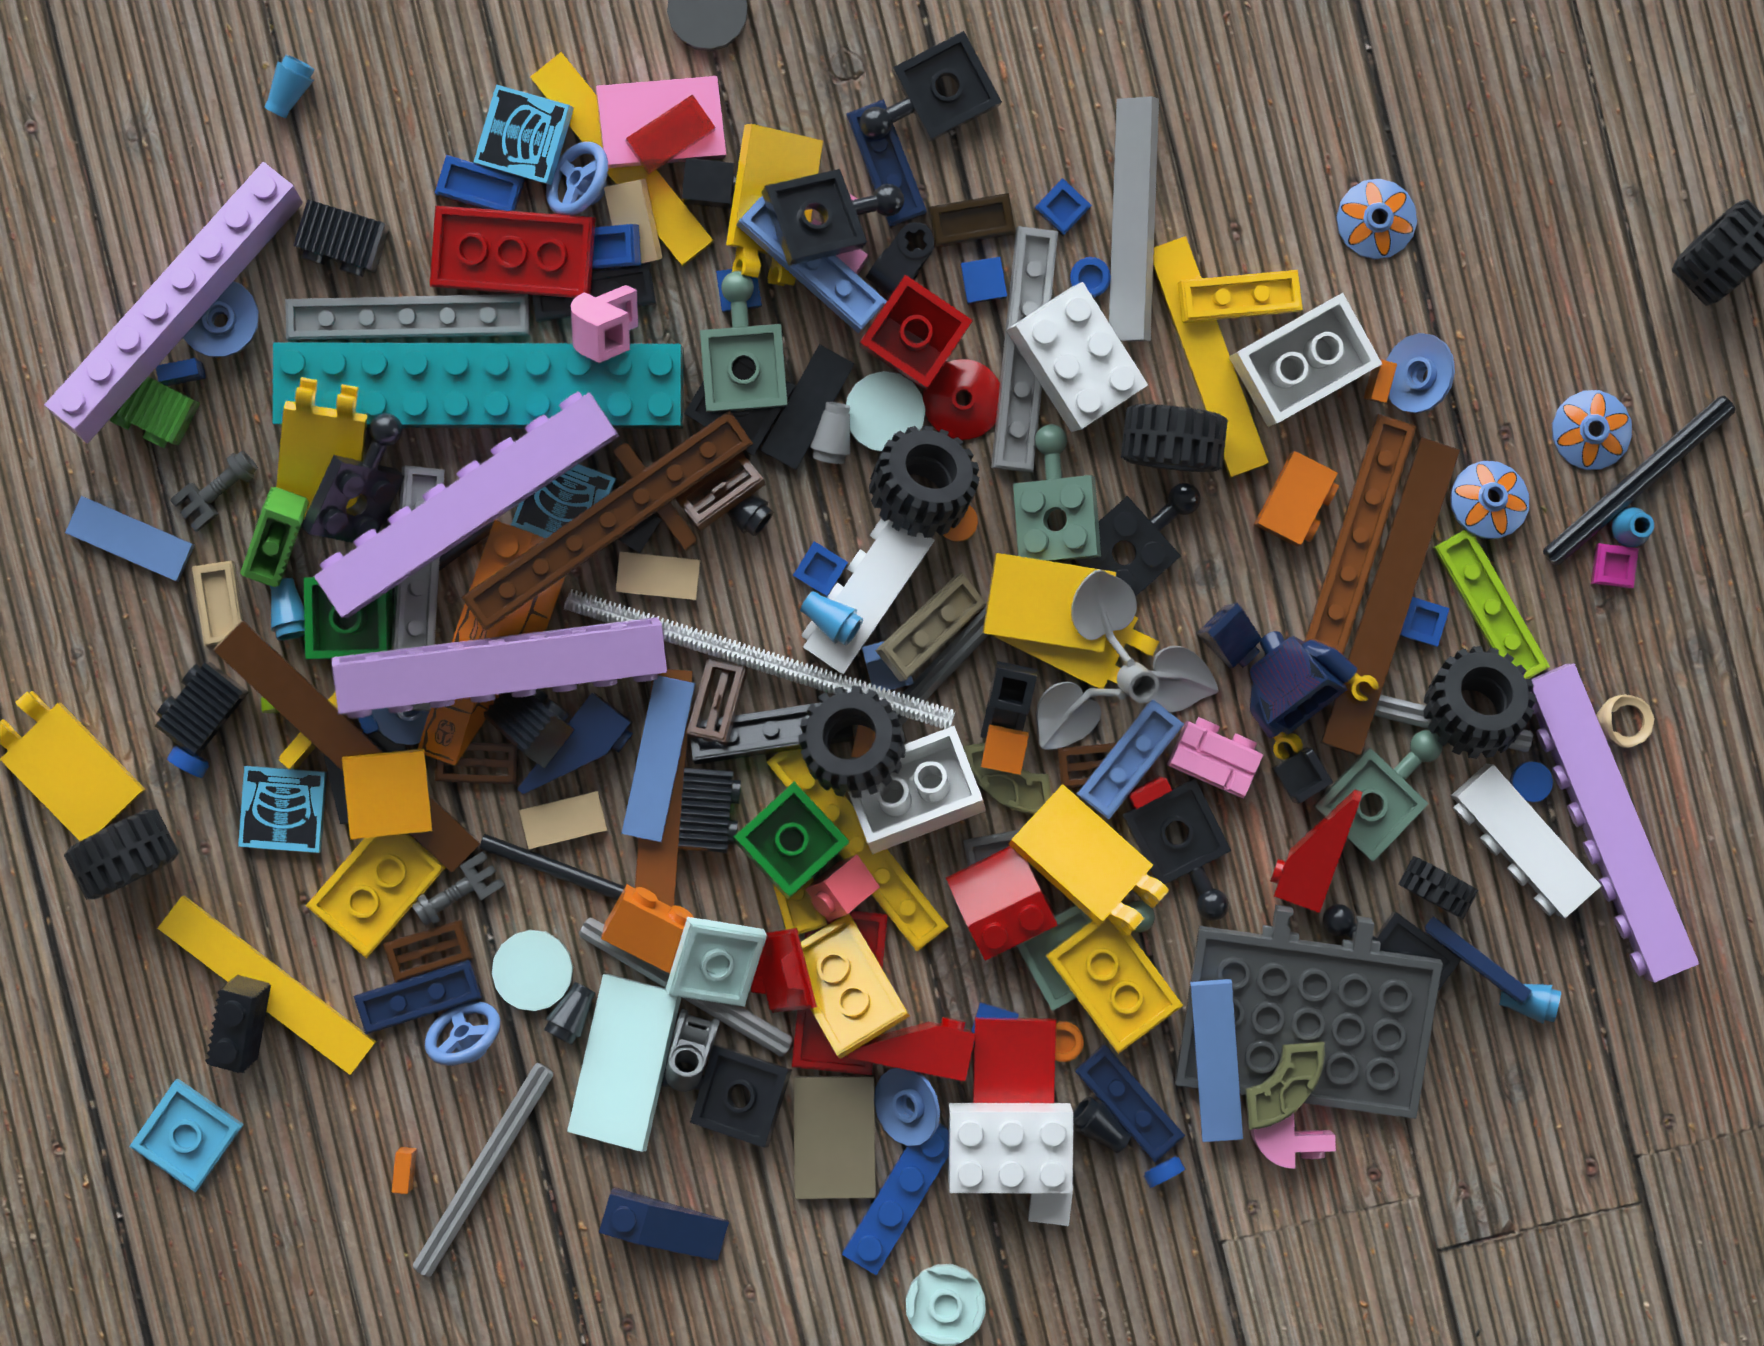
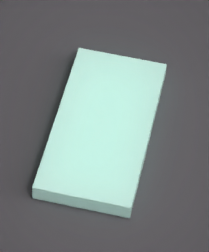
M603 974L567 1132L640 1152L647 1150L681 997L669 996L665 988L610 974Z

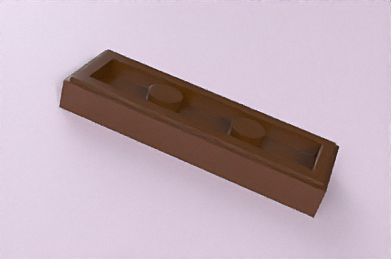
M623 443L613 450L632 478L646 469L628 443ZM671 502L657 511L686 551L698 543L697 537Z

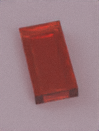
M692 94L628 136L625 142L649 175L714 132L716 127Z

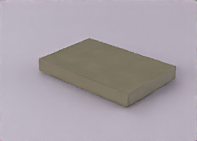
M874 1075L794 1076L795 1199L876 1198Z

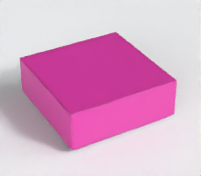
M1597 543L1591 584L1634 588L1639 548Z

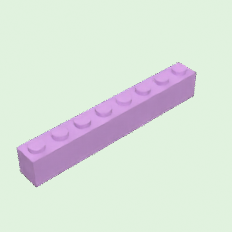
M262 162L44 404L55 418L88 444L303 204L294 185L266 163Z
M580 392L571 395L559 404L562 411L550 419L545 414L538 417L525 427L528 432L526 435L515 442L511 437L502 441L491 449L493 457L481 465L475 460L456 473L459 479L447 488L443 483L433 487L422 496L425 500L423 504L412 511L409 506L402 508L388 518L390 526L378 534L375 529L366 532L354 541L357 548L345 556L341 552H337L324 560L319 565L322 571L314 577L342 618H349L620 437L590 393L582 396Z
M658 617L332 657L338 714L347 713L349 718L366 717L372 714L373 709L388 708L391 713L406 712L413 709V704L430 703V707L434 708L447 707L454 704V699L469 697L471 702H487L494 700L495 694L511 692L513 697H527L536 694V689L552 687L554 692H567L577 689V684L593 682L595 687H606L617 684V679L633 677V680L636 682H646L657 679L659 673H667L663 630Z
M1565 664L1531 678L1534 687L1530 693L1536 694V703L1531 709L1534 710L1533 714L1536 715L1541 729L1536 731L1537 737L1543 750L1546 753L1549 751L1552 753L1557 765L1552 767L1554 778L1561 790L1567 789L1572 801L1571 804L1567 805L1569 814L1575 826H1582L1587 838V841L1583 842L1584 850L1591 864L1597 863L1603 876V878L1598 880L1601 885V891L1608 902L1612 900L1619 914L1614 917V921L1623 939L1628 938L1634 953L1629 954L1635 972L1639 977L1644 975L1646 980L1655 983L1698 965L1699 962L1575 664Z

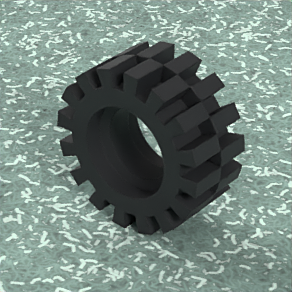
M1416 856L1412 857L1398 883L1405 889L1464 919L1479 891L1468 883Z

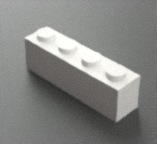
M881 518L870 534V537L876 541L867 553L860 549L848 566L847 570L853 573L844 587L837 583L827 597L857 609V615L863 618L859 631L848 645L845 646L840 642L834 644L811 620L801 635L807 640L803 648L841 674H844L935 541L934 539L924 538L923 533H917L916 537L907 535L908 530L901 528L900 531L892 528V521H884Z
M1486 763L1450 795L1457 802L1453 809L1467 825L1470 826L1474 822L1484 833L1480 837L1483 844L1495 856L1501 852L1511 863L1507 867L1509 873L1522 886L1527 882L1538 893L1533 899L1547 915L1551 916L1555 912L1557 916L1566 918L1601 887L1600 883L1494 764Z

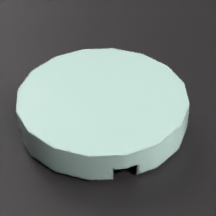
M882 371L869 374L855 384L847 397L846 405L850 406V432L858 443L870 450L882 452L887 441L892 440L895 433L899 431L905 433L908 427L916 426L918 430H921L923 427L925 406L922 394L912 381L899 373Z
M527 930L514 934L501 944L493 959L492 977L496 990L507 1003L521 1010L537 1011L551 1007L564 996L572 983L573 963L570 952L559 939L546 931Z
M937 1264L923 1270L911 1282L906 1295V1315L912 1328L923 1340L938 1346H955L964 1342V1340L968 1339L972 1334L974 1335L980 1328L986 1313L985 1294L979 1281L967 1269L954 1264Z

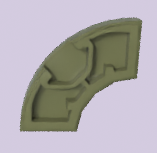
M985 743L962 746L978 784L1001 804L1023 813L1035 814L1052 796L1048 774L1031 773L1022 768L1021 775L984 768L981 767Z
M1325 1042L1282 1045L1281 1061L1273 1075L1262 1084L1245 1089L1249 1130L1261 1129L1281 1122L1296 1112L1315 1089L1322 1072Z

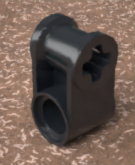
M912 222L905 225L890 246L876 260L866 275V279L890 296L905 275L915 280L919 270L933 252L934 237L932 231L920 222ZM920 232L923 233V242L926 248L923 250L915 248L913 252L909 251L910 244L906 237L909 234L916 237Z

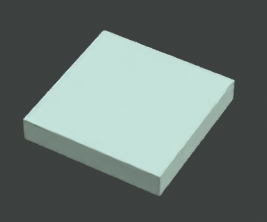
M687 917L665 988L669 996L745 1007L767 938L765 930Z

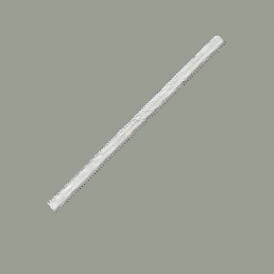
M571 589L564 605L566 610L583 614L593 619H600V621L607 623L650 618V613L646 616L645 612L640 614V610L635 613L634 608L631 612V607H628L627 610L626 606L621 608V604L616 607L615 602L612 606V601L606 604L607 600L602 602V598L597 601V597L595 596L592 599V595L587 598L588 594L583 596V592L578 595V591L576 590L573 593V589ZM662 618L660 621L663 639L669 643L679 644V646L695 651L698 650V652H703L704 654L708 653V655L722 658L723 660L727 659V661H732L748 668H756L758 671L761 670V672L770 673L771 675L775 674V676H780V678L785 677L786 680L799 682V684L804 683L805 686L809 685V687L818 688V690H823L824 692H833L834 695H836L834 688L842 686L845 693L851 692L852 686H861L864 694L871 689L878 693L880 700L885 698L897 715L901 714L903 717L905 715L906 718L910 717V719L915 718L916 721L920 719V722L923 723L925 721V724L930 722V725L933 726L934 724L935 727L939 726L941 729L943 727L944 729L951 727L955 716L953 709L948 712L947 707L945 710H943L944 706H941L939 709L938 704L934 707V703H931L929 706L928 701L925 704L924 700L919 703V698L914 701V697L910 700L909 695L905 698V694H902L900 697V692L895 695V691L890 693V689L885 692V688H883L881 691V686H878L876 689L875 684L873 687H871V683L866 686L865 681L863 684H861V680L856 683V678L852 681V677H849L847 680V676L845 675L842 678V674L837 677V672L832 675V671L827 674V669L823 672V668H820L818 671V666L813 669V665L808 668V663L803 666V662H801L799 665V660L794 663V659H791L789 662V657L784 660L783 655L781 658H779V654L774 657V653L770 656V651L765 654L764 649L762 652H760V648L755 651V647L751 650L750 645L746 648L745 643L743 646H741V642L736 645L735 640L733 643H731V639L726 642V637L723 640L722 636L717 639L716 634L714 637H712V633L707 636V631L702 634V630L698 633L697 628L694 631L693 627L688 630V625L683 628V624L679 627L678 622L675 625L674 621L669 624V619L664 622V618Z

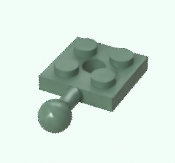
M741 271L731 272L723 279L721 290L723 296L731 302L732 328L700 330L706 412L788 407L781 324L749 326L746 301L753 294V281L750 277L741 275ZM741 357L750 358L756 365L754 375L746 380L738 379L732 373L733 363Z
M1045 425L1038 430L1035 436V444L1039 452L1045 455L1046 480L1013 484L1018 556L1051 562L1101 557L1095 476L1085 475L1062 478L1060 453L1066 448L1067 435L1058 425ZM1062 509L1067 516L1066 525L1059 531H1051L1047 524L1048 516L1052 511Z
M1430 730L1416 733L1410 742L1411 752L1394 769L1368 747L1317 800L1313 807L1325 817L1355 789L1363 792L1361 799L1368 793L1378 795L1382 803L1380 811L1374 816H1366L1362 813L1359 803L1347 837L1358 850L1371 862H1374L1429 804L1405 780L1421 762H1431L1440 756L1443 745L1438 742L1439 735L1436 733L1432 734Z
M1141 900L1129 903L1127 906L1137 910L1144 918L1133 932L1141 933L1150 929L1155 920L1153 908ZM1076 905L1055 915L1058 926L1016 945L1052 1011L1076 998L1045 956L1092 921Z

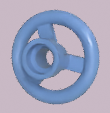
M589 141L581 142L570 147L560 156L552 185H546V199L550 209L555 214L577 215L586 210L590 205L597 203L605 193L604 187L607 186L608 159L600 145ZM583 154L594 156L595 160L583 168L575 167L571 163ZM564 174L567 177V190L561 203L558 198V187Z
M471 1001L445 1011L433 1022L425 1038L427 1055L434 1062L448 1066L471 1063L480 1059L498 1035L500 1017L497 1010L490 1004ZM473 1013L482 1014L488 1019V1025L472 1026L471 1023L466 1022L465 1015ZM453 1021L454 1028L450 1032V1037L440 1047H437L440 1033Z

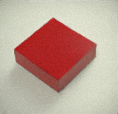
M1159 776L1132 790L1128 798L1133 808L1138 809L1173 790L1167 779Z

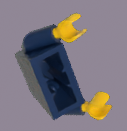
M1273 631L1266 634L1260 641V646L1266 656L1255 663L1250 670L1253 680L1250 712L1267 737L1274 738L1276 741L1273 746L1275 756L1286 760L1289 757V753L1284 748V742L1289 743L1294 752H1300L1303 748L1302 740L1292 732L1348 689L1344 683L1349 682L1352 685V694L1359 701L1368 700L1359 690L1360 682L1369 683L1375 690L1379 689V684L1372 676L1365 675L1360 677L1356 673L1358 668L1335 648L1313 639L1304 642L1295 636L1285 640L1281 632Z

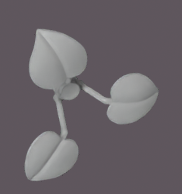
M1102 569L1093 571L1079 585L1073 597L1071 617L1077 632L1085 639L1094 640L1106 634L1108 641L1125 664L1117 675L1119 688H1090L1083 693L1076 683L1070 681L1057 683L1049 687L1040 697L1036 710L1038 744L1045 750L1071 745L1093 731L1101 716V708L1097 702L1091 699L1093 696L1118 697L1120 700H1123L1128 695L1138 703H1146L1153 699L1167 711L1177 712L1218 692L1216 681L1208 666L1199 656L1185 647L1169 646L1160 650L1154 657L1153 671L1135 662L1114 636L1112 630H1122L1131 623L1137 610L1136 596L1132 588L1125 581Z

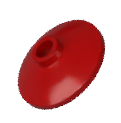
M958 359L947 362L928 391L923 392L926 417L938 432L941 429L948 431V436L952 439L956 437L960 440L977 438L988 432L996 423L1000 382L988 367L977 361ZM960 391H966L971 395V402L966 406H961L956 402V395Z

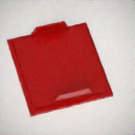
M797 928L766 932L767 938L750 988L751 993L766 994L769 1009L772 1013L816 1008L817 1005Z

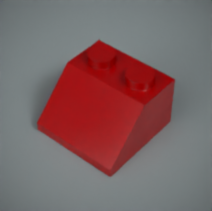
M905 275L861 339L860 347L927 392L973 320Z
M1011 846L946 877L965 923L985 961L1058 926L1054 912L1030 864Z

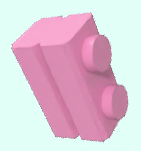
M1200 717L1197 718L1195 724L1186 721L1169 757L1167 766L1244 799L1263 757L1262 753L1255 751L1257 743L1236 733L1232 740L1217 734L1220 726Z

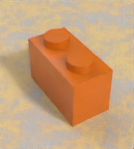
M1296 451L1291 452L1254 525L1296 547L1302 545L1304 540L1311 542L1321 523L1320 520L1315 518L1321 505L1329 506L1338 490L1339 485L1334 482L1338 472Z
M626 884L604 923L601 939L670 974L687 917H694L687 909L681 906L674 905L671 907L659 901L657 896L643 887L634 888Z

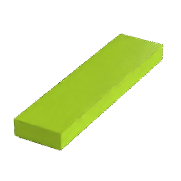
M1464 529L1432 547L1489 647L1499 649L1498 655L1505 657L1506 654L1514 658L1512 663L1516 667L1521 664L1526 669L1525 679H1530L1549 668L1550 665L1475 535Z

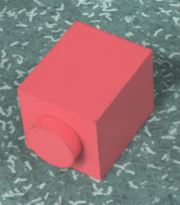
M856 854L837 862L809 885L806 891L812 898L814 908L821 915L825 916L829 922L849 914L880 886Z

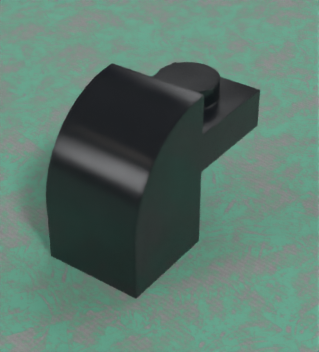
M997 661L980 737H987L989 725L1023 731L1026 716L1029 715L1037 680V669Z

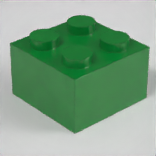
M304 577L305 659H332V657L391 650L393 624L392 589L349 618H342L315 577Z
M795 781L733 838V841L787 900L850 842Z

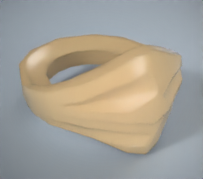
M1617 695L1609 698L1596 714L1606 740L1624 748L1633 747L1646 741L1652 733L1655 720L1650 706L1643 699L1631 695ZM1621 706H1633L1641 713L1642 727L1634 736L1626 737L1613 731L1611 713L1616 712Z

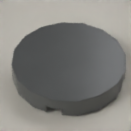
M668 0L667 8L671 28L677 37L695 50L703 51L722 49L735 41L734 39L739 36L746 25L748 12L746 0Z

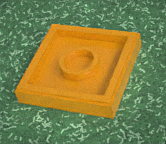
M424 749L342 757L350 840L432 831Z

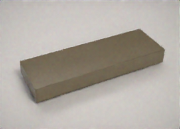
M963 573L956 574L875 651L900 682L905 681L987 603Z

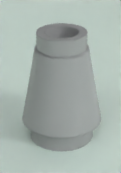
M826 402L825 410L811 444V448L814 449V459L835 464L845 463L846 455L850 454L849 405Z

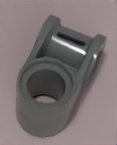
M681 1009L672 1039V1048L665 1074L667 1083L673 1089L680 1092H688L698 1086L708 1054H711L720 1019L706 1020L689 1015L688 1010ZM685 1062L692 1065L695 1070L689 1073L682 1072L676 1067V1064Z

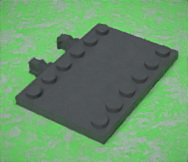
M1276 904L1272 926L1263 925L1261 934L1199 926L1190 982L1231 979L1240 1094L1246 1095V1088L1260 1085L1273 1075L1281 1061L1282 1045L1325 1042L1324 1064L1315 1089L1304 1103L1417 1118L1443 964L1441 959L1380 951V941L1372 940L1375 925L1372 922L1373 918L1356 916L1357 930L1353 932L1352 941L1343 939L1342 945L1299 940V933H1294L1290 930V916L1294 913L1293 908ZM1190 985L1175 1085L1198 1088Z

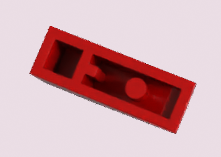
M1356 789L1352 791L1289 850L1286 861L1277 860L1270 882L1277 884L1274 897L1320 913L1363 792Z
M942 1017L941 1024L928 1021L881 1034L852 1051L846 1057L965 1082L976 1034L965 1029L966 1022Z

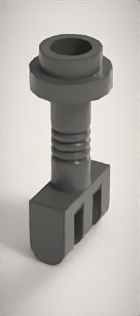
M246 452L232 453L227 457L226 460L229 467L201 491L195 483H188L170 499L175 507L181 505L187 498L191 500V503L180 512L185 519H188L199 510L202 515L191 524L195 532L202 529L219 514L211 504L219 495L240 478L248 483L255 477L254 472L258 467Z
M484 851L460 865L466 877L456 882L455 885L448 887V889H445L429 900L424 893L417 897L418 902L412 906L424 925L430 922L435 925L441 921L437 913L474 890L482 900L505 886L502 879L493 881L488 887L484 883V879L497 872L493 865L480 873L477 872L474 866L482 864L488 858Z

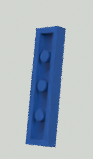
M939 1123L933 1137L921 1145L905 1147L877 1193L876 1198H874L842 1251L843 1256L877 1276L949 1156V1128Z

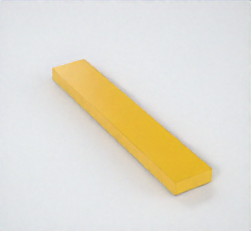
M560 52L531 75L530 78L547 99L574 107L569 127L581 142H594L602 147L597 96L564 54ZM652 164L608 168L607 174L615 184L646 179L658 237L682 267L714 242Z
M1184 236L1154 247L1153 269L1204 409L1218 413L1228 419L1223 461L1229 478L1269 464L1234 366L1229 358L1230 355L1217 320L1182 323L1178 282L1181 280L1202 279L1187 237Z
M802 749L778 752L767 761V764L786 787H789L795 781L850 841L839 854L843 859L856 854L859 856L880 886V888L872 893V896L914 949L919 951L948 928L947 923L888 849L872 854L854 806L846 796L835 795L832 788L827 791L820 786L817 779L814 780L801 754Z
M185 895L181 896L157 929L227 982L240 975L269 983L271 988L266 1012L349 1075L355 1071L377 1042Z

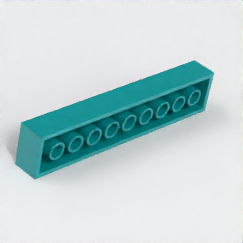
M273 342V424L282 428L284 405L286 401L295 402L296 389L300 387V379L302 377L318 381L315 406L336 409L337 397L341 393L342 384L358 387L356 413L368 415L366 428H370L372 420L383 413L396 416L401 421L403 428H525L529 423L544 414L550 419L562 411L559 406L561 402L571 395L580 392L582 396L590 393L594 397L614 429H683L684 348L681 344H630V350L598 363L578 353L574 349L573 343Z

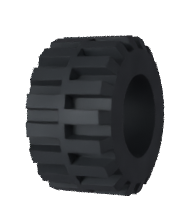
M1749 199L1736 203L1706 228L1675 260L1672 272L1705 306L1723 299L1764 262V215Z
M1157 404L1133 405L1126 408L1121 458L1132 464L1188 472H1214L1220 470L1223 466L1228 419L1218 413L1195 408Z
M916 426L908 427L905 433L902 431L895 433L892 440H888L870 478L869 493L873 494L871 500L873 507L881 509L879 516L884 521H892V528L897 531L903 528L908 530L907 535L916 537L917 533H923L924 538H933L935 532L940 536L948 533L950 528H955L960 523L962 517H964L979 485L980 477L977 476L979 467L977 462L971 461L974 456L971 450L963 449V441L958 437L955 439L950 438L948 431L941 429L940 432H935L932 426H923L922 430H918ZM910 475L926 477L939 489L924 487L915 482Z
M1473 646L1469 653L1465 648L1457 651L1454 657L1450 656L1444 662L1425 694L1423 703L1427 705L1423 710L1425 719H1432L1428 728L1432 734L1439 733L1440 738L1438 742L1441 745L1445 746L1447 743L1454 747L1452 752L1460 755L1462 751L1468 752V758L1477 759L1480 753H1483L1485 758L1494 757L1497 751L1502 753L1509 748L1511 743L1515 742L1532 717L1534 710L1531 708L1536 703V694L1530 693L1534 687L1531 678H1524L1526 669L1521 664L1516 667L1512 663L1514 660L1509 654H1506L1505 657L1498 655L1499 649L1490 647L1487 652H1483L1482 646ZM1474 690L1486 695L1494 704L1497 715H1483L1474 711L1464 701L1461 691Z
M843 686L834 688L836 695L829 697L825 692L819 696L821 704L818 707L811 703L807 708L809 718H802L800 723L802 734H798L799 745L802 749L801 754L814 780L817 779L820 786L828 791L832 788L835 795L844 797L846 792H850L853 798H862L861 791L868 789L870 795L878 792L876 785L882 782L887 787L892 782L891 773L895 772L898 774L902 767L900 758H905L906 748L904 746L905 737L896 711L892 710L891 704L885 698L880 700L878 693L871 689L864 694L861 686H852L851 692L845 693ZM863 725L875 732L876 737L871 749L859 758L841 759L832 755L829 751L833 737L847 726Z
M147 809L76 843L67 850L64 857L85 898L98 899L171 863L178 856L179 851L158 810Z

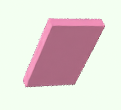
M717 76L596 86L602 148L607 155L608 168L686 162V158L710 160L726 157Z

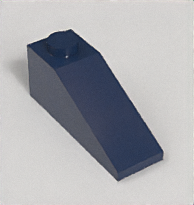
M1238 603L1224 605L1196 633L1229 668H1234L1237 664L1244 668L1260 652L1256 645L1262 638Z
M591 693L569 721V724L575 729L545 768L537 763L517 790L522 794H526L609 754L612 749L619 753L633 735L628 730L633 722L599 695Z
M613 1187L599 1233L643 1246L718 1261L729 1220Z

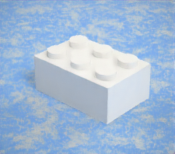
M1083 282L1070 287L1006 330L1071 432L1083 429L1148 386Z
M1343 293L1229 356L1267 427L1283 421L1382 365Z
M955 726L905 744V758H900L902 767L898 774L895 772L891 773L892 782L887 787L881 782L876 785L878 792L870 795L868 789L861 791L862 798H853L849 792L872 854L986 811Z
M949 1103V1192L1073 1193V1110L1071 1104Z

